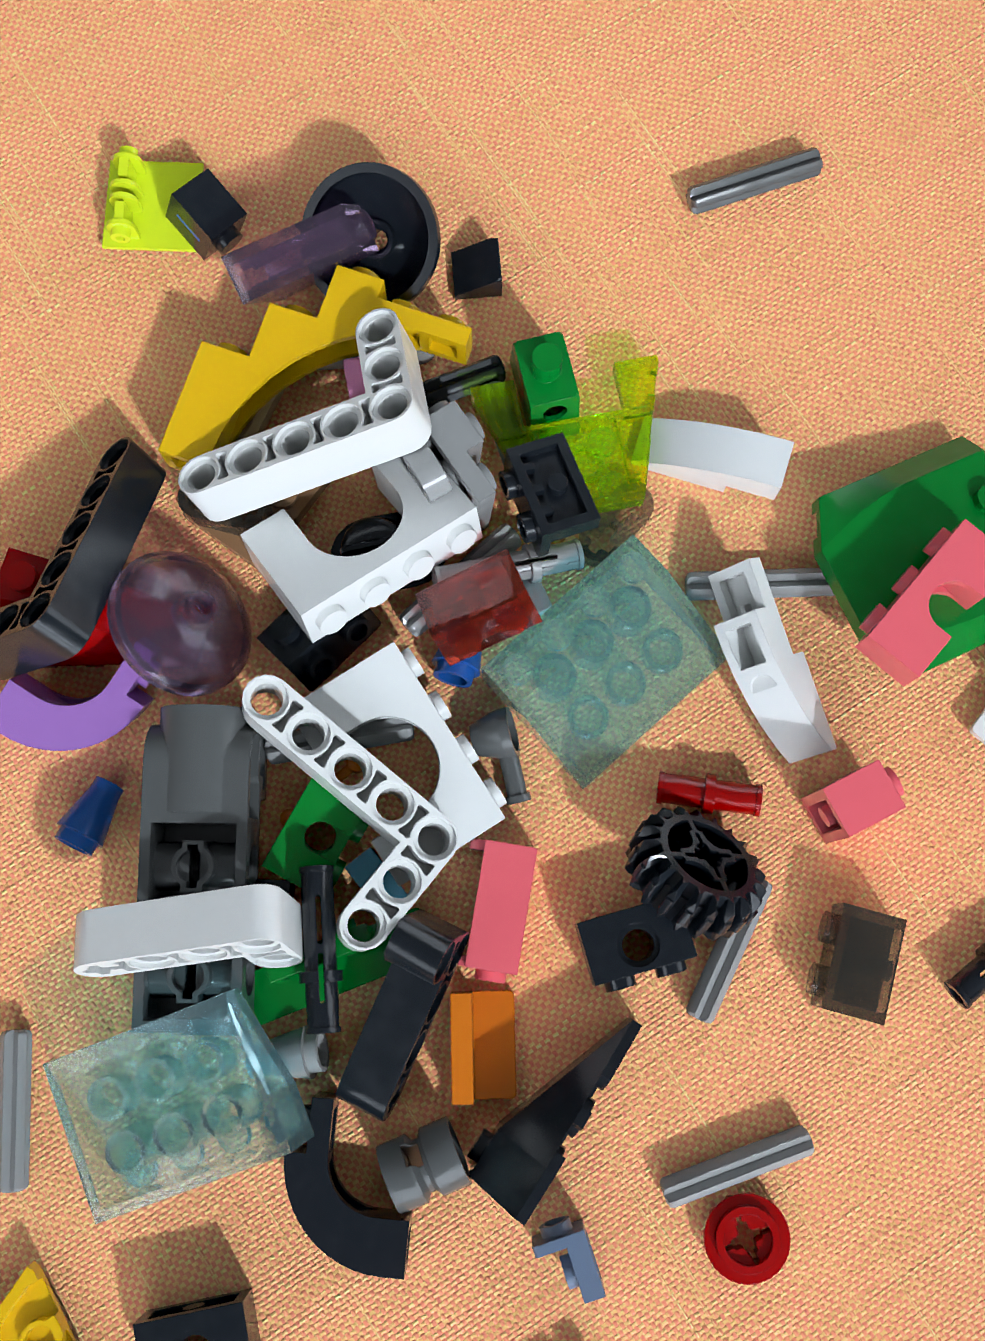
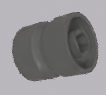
M447 1116L419 1127L417 1138L411 1139L403 1134L376 1146V1155L384 1182L397 1211L401 1215L429 1203L431 1192L438 1191L443 1196H446L472 1185L464 1153Z

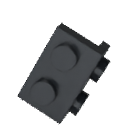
M369 608L346 622L339 631L325 635L312 643L286 609L257 639L312 692L380 627L381 621Z

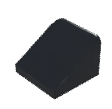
M498 238L486 239L451 252L455 300L502 296Z

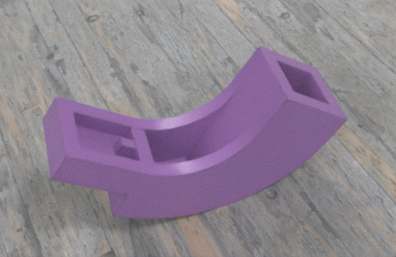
M149 635L137 640L105 689L100 694L90 697L75 698L59 694L27 673L9 679L0 693V734L22 745L49 751L77 750L107 740L137 719L155 699L139 689L138 686L141 685L147 688L155 679L164 664L157 658L165 646Z

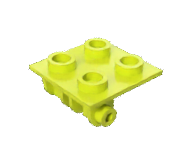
M127 145L119 147V152L114 154L113 160H110L102 248L196 252L166 218V212L171 194L204 171V163L142 161L138 156L136 148Z

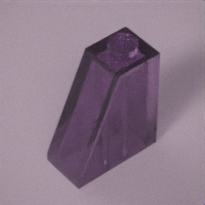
M339 204L236 249L221 258L242 304L245 305L283 301L332 276L337 265L347 268L379 250L374 241V238L377 236L376 228L369 214L365 210L360 209L359 205Z

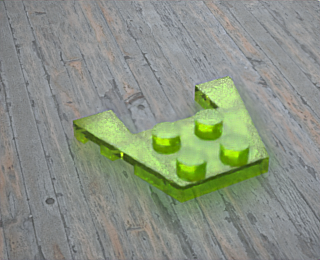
M657 355L614 362L612 373L621 410L532 426H524L514 380L470 387L471 403L504 457L508 448L563 432L599 513L643 505L646 496L651 445L650 435L659 364Z

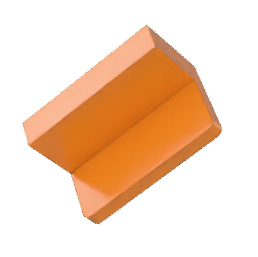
M511 990L452 991L450 993L452 1105H474L475 1099L515 1098L517 1095L514 993Z

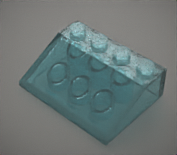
M632 535L483 666L481 670L483 681L584 790L724 663L726 658L718 637L669 571Z
M239 988L43 1064L95 1225L290 1154L315 1136L295 1080Z

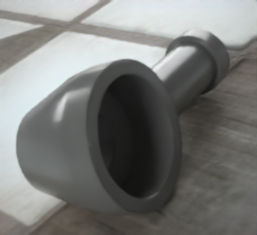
M509 707L491 711L469 726L472 747L480 757L499 759L507 797H505L507 805L531 800L530 792H527L519 759V739L512 713Z

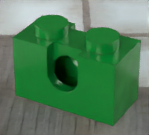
M311 778L264 859L262 867L301 888L299 867L334 865V871L332 872L334 887L347 863L339 859L348 840L358 844L369 825ZM326 822L334 828L336 836L329 848L316 850L306 842L305 832L313 823Z

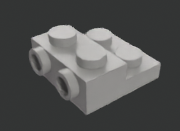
M443 400L428 409L432 428L431 435L426 443L443 470L477 507L481 531L489 527L496 495L495 489L497 488L492 473L485 464L480 462L483 439L485 438L484 431L477 418L471 412L464 414L455 400L450 403Z

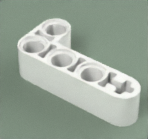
M269 884L245 885L82 911L76 916L73 971L82 976H116L245 957L253 964L266 968L290 967L303 961L302 906L282 888Z

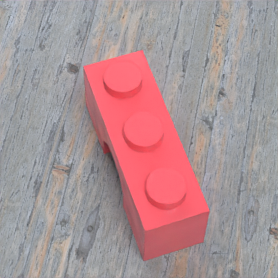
M964 519L951 532L942 527L922 550L929 558L918 570L913 565H910L891 587V590L898 594L891 604L885 608L879 603L859 626L866 634L857 643L855 648L903 687L919 678L952 638L932 619L929 611L930 596L934 594L948 596L966 610L985 597V534L967 519Z

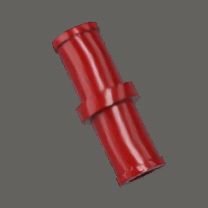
M660 771L656 804L666 803L701 808V814L712 815L713 810L759 817L763 785L717 780V774L706 773L705 778L668 774Z

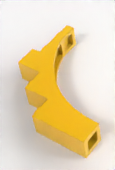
M337 265L317 318L310 311L298 305L288 304L286 307L269 303L249 356H247L243 349L230 343L220 342L216 346L201 341L158 450L169 467L181 470L189 460L196 456L235 442L244 427L256 413L289 385L321 367L346 358L359 356L355 335L356 326L359 320L372 310L387 308L394 311L416 351H423L463 365L467 364L472 350V328L466 326L462 320L452 315L441 314L437 317L421 312L414 304L405 300L394 299L392 302L387 301L385 282L373 271L363 267L349 269Z

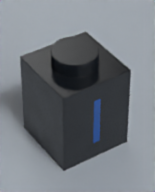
M206 169L172 193L166 212V218L203 260H206L216 251L223 255L233 249L243 237L240 231L247 216L245 210L209 169Z

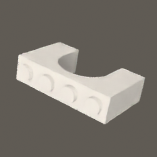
M400 457L372 467L378 489L398 511L402 519L392 537L383 545L368 553L346 557L322 552L309 542L284 509L240 534L253 564L312 643L325 635L339 631L349 620L370 607L382 604L394 592L414 580L422 579L431 572L434 566L441 564L455 554L467 551L476 541L483 537L477 507L447 473L446 475L453 490L429 503Z
M392 642L304 698L348 735L361 726L379 719H398L420 729L431 741L439 763L438 781L428 802L449 818L456 826L459 835L457 849L504 820L505 816L500 807L507 804V801L491 777L484 782L479 777L472 764L480 759L465 735L462 734L455 738L446 725L445 720L452 717L438 692L435 690L427 695L418 681L417 677L424 674V671L412 651L407 647L400 652L396 644ZM309 726L299 728L312 749H316L322 744V736L317 729ZM434 828L421 829L418 835L420 848L428 855H440L444 849L443 836ZM381 835L371 841L383 861L394 849V846ZM400 869L389 870L399 887L410 880L408 875Z

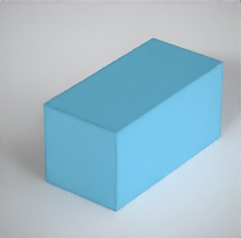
M370 847L345 866V869L361 888L383 861ZM388 870L383 878L385 891L394 898L406 897L408 895L402 886H398Z

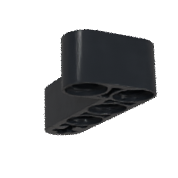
M423 909L409 913L401 919L388 942L384 954V960L390 962L391 966L341 1077L336 1091L337 1098L382 1122L389 1117L402 1093L468 942L469 932Z

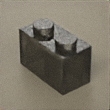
M847 903L832 904L831 912L825 911L819 924L818 941L824 943L819 963L813 962L807 977L806 993L812 995L810 1006L884 1025L907 920Z

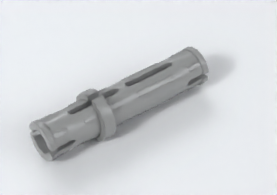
M575 538L570 541L551 544L549 553L545 556L538 557L532 543L522 545L520 551L481 557L444 566L437 565L431 570L435 594L437 598H442L446 595L522 580H528L530 584L541 582L543 576L571 570H582L585 565L582 545L579 539Z

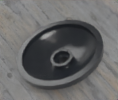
M375 162L347 165L325 178L313 192L307 203L301 224V249L306 268L312 280L325 296L337 265L349 269L363 267L377 274L385 282L387 301L392 302L394 299H401L411 302L429 283L439 259L441 235L435 208L424 189L411 176L395 167ZM380 231H383L387 236V244L382 249L376 244V236Z

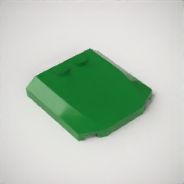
M960 436L825 494L812 504V515L816 513L817 538L813 541L814 558L859 641L866 634L859 628L860 624L879 603L885 608L891 604L898 595L891 590V587L910 565H913L918 570L929 558L922 550L942 527L951 532L964 519H967L985 534V451L965 437ZM940 594L930 596L929 611L932 619L952 638L923 673L985 644V597L966 610L948 596Z

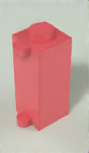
M473 839L470 841L469 849L482 851L484 854L467 955L462 954L458 965L476 968L475 979L505 984L506 974L518 975L538 848L492 840Z

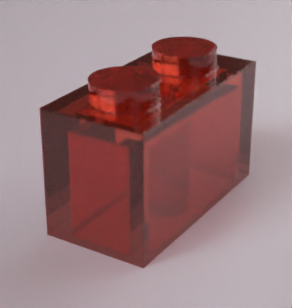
M508 549L415 594L430 635L449 666L470 658L478 652L542 622L539 612Z

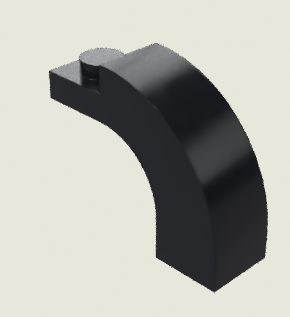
M319 1091L312 1097V1104H304L301 1112L299 1136L300 1138H308L307 1145L292 1144L284 1152L285 1184L292 1210L312 1242L340 1265L370 1276L404 1280L408 1267L413 1211L401 1215L397 1209L368 1205L355 1198L345 1188L338 1176L334 1161L339 1098L336 1097V1093Z

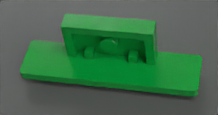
M419 908L410 909L405 915L417 911ZM354 918L348 919L347 928L353 939L359 942H367L376 933V923L372 925L363 923L357 926ZM395 928L380 945L363 952L352 951L346 948L338 939L336 932L337 970H343V981H338V994L387 975L391 963L384 960V954ZM304 951L303 961L295 966L283 968L263 967L255 970L254 1026L246 1031L306 1008L305 983L299 984V973L304 972ZM319 953V995L320 1002H322L325 1000L323 979V955Z

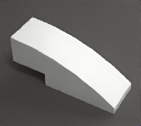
M644 418L630 465L724 492L727 486L774 500L782 487L794 442L763 433L717 424L665 418Z

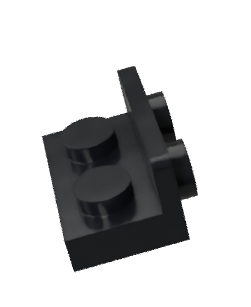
M563 432L506 449L504 470L498 473L501 490L507 501L514 500L519 512L516 515V520L521 538L526 544L532 542L538 557L548 555L550 543L599 527L601 517Z

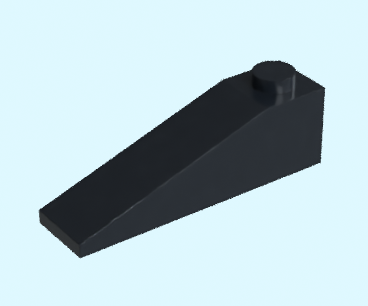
M629 1016L500 1120L492 1133L483 1128L471 1146L467 1157L474 1162L470 1166L469 1177L524 1226L566 1159L563 1157L566 1147L562 1143L567 1136L573 1138L578 1131L584 1128L592 1114L591 1110L596 1101L592 1098L597 1088L602 1091L609 1084L640 1031L642 1025Z

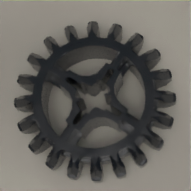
M677 806L673 811L662 808L657 814H651L635 831L625 852L628 861L624 868L632 875L629 885L634 889L642 891L641 903L651 904L657 910L656 918L664 916L672 921L674 930L680 927L687 928L694 939L701 934H704L711 941H715L720 936L730 938L734 933L739 932L744 925H748L757 915V909L762 904V898L767 892L762 884L766 876L761 870L756 868L759 859L754 855L748 854L746 851L748 843L738 841L732 835V829L725 830L719 826L715 817L711 820L705 819L697 809L689 814L684 808Z

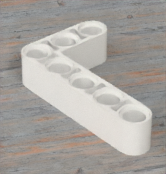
M387 308L372 310L365 314L356 326L355 335L365 388L364 394L201 454L189 460L183 466L178 477L179 487L205 517L215 522L228 520L420 449L428 441L432 426L417 351L394 311Z
M265 674L257 676L247 683L242 696L243 716L250 727L394 846V849L342 910L336 923L338 939L346 948L359 952L376 948L387 938L454 855L459 843L457 828L449 818L285 681L274 675ZM260 693H272L280 699L282 706L275 714L261 715L251 705L253 698ZM300 727H313L319 731L323 742L316 749L303 750L294 743L293 733ZM344 760L356 762L362 768L363 780L352 786L341 783L335 776V765ZM384 794H393L398 797L404 807L403 816L394 821L381 817L376 808L377 798ZM434 828L443 836L444 849L440 855H428L420 848L418 835L421 829ZM400 869L408 875L411 887L406 897L394 898L385 891L383 878L388 870ZM366 911L374 917L377 925L376 933L369 941L359 942L349 934L347 924L353 912Z

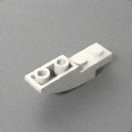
M760 557L746 559L709 575L708 578L723 622L713 627L728 665L746 702L772 743L789 764L837 749L804 652L795 654L792 652Z

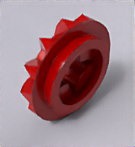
M751 1192L726 1195L723 1201L710 1209L705 1228L702 1230L706 1255L711 1264L722 1276L738 1284L754 1285L771 1279L781 1270L789 1255L791 1238L784 1215L770 1200ZM737 1217L742 1222H745L750 1230L756 1228L761 1230L759 1231L760 1234L753 1238L755 1245L753 1250L756 1254L754 1259L741 1244L735 1246L730 1244L732 1243L731 1240L738 1236L736 1228L738 1223L735 1219Z

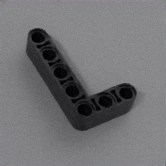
M124 437L115 442L101 458L31 596L0 608V680L13 678L68 660L76 655L89 640L166 477V470L129 437Z

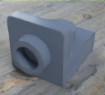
M562 1216L539 1226L540 1233L532 1236V1249L535 1258L567 1248L568 1253L559 1257L569 1289L579 1287L585 1304L606 1297L604 1283L583 1219L571 1222L569 1216Z

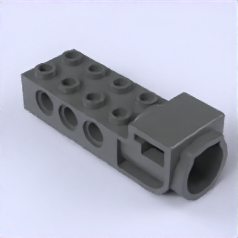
M216 704L166 705L161 707L160 725L150 726L143 754L137 902L258 884L261 801L266 800L267 757L265 738L246 722L242 707ZM245 957L134 973L131 1032L242 1033L254 1026L255 964Z

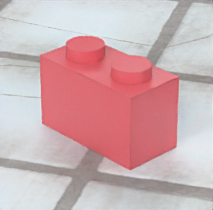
M879 759L801 798L804 807L825 844L849 838L906 808L900 797L904 795V789L899 778L891 768H884Z

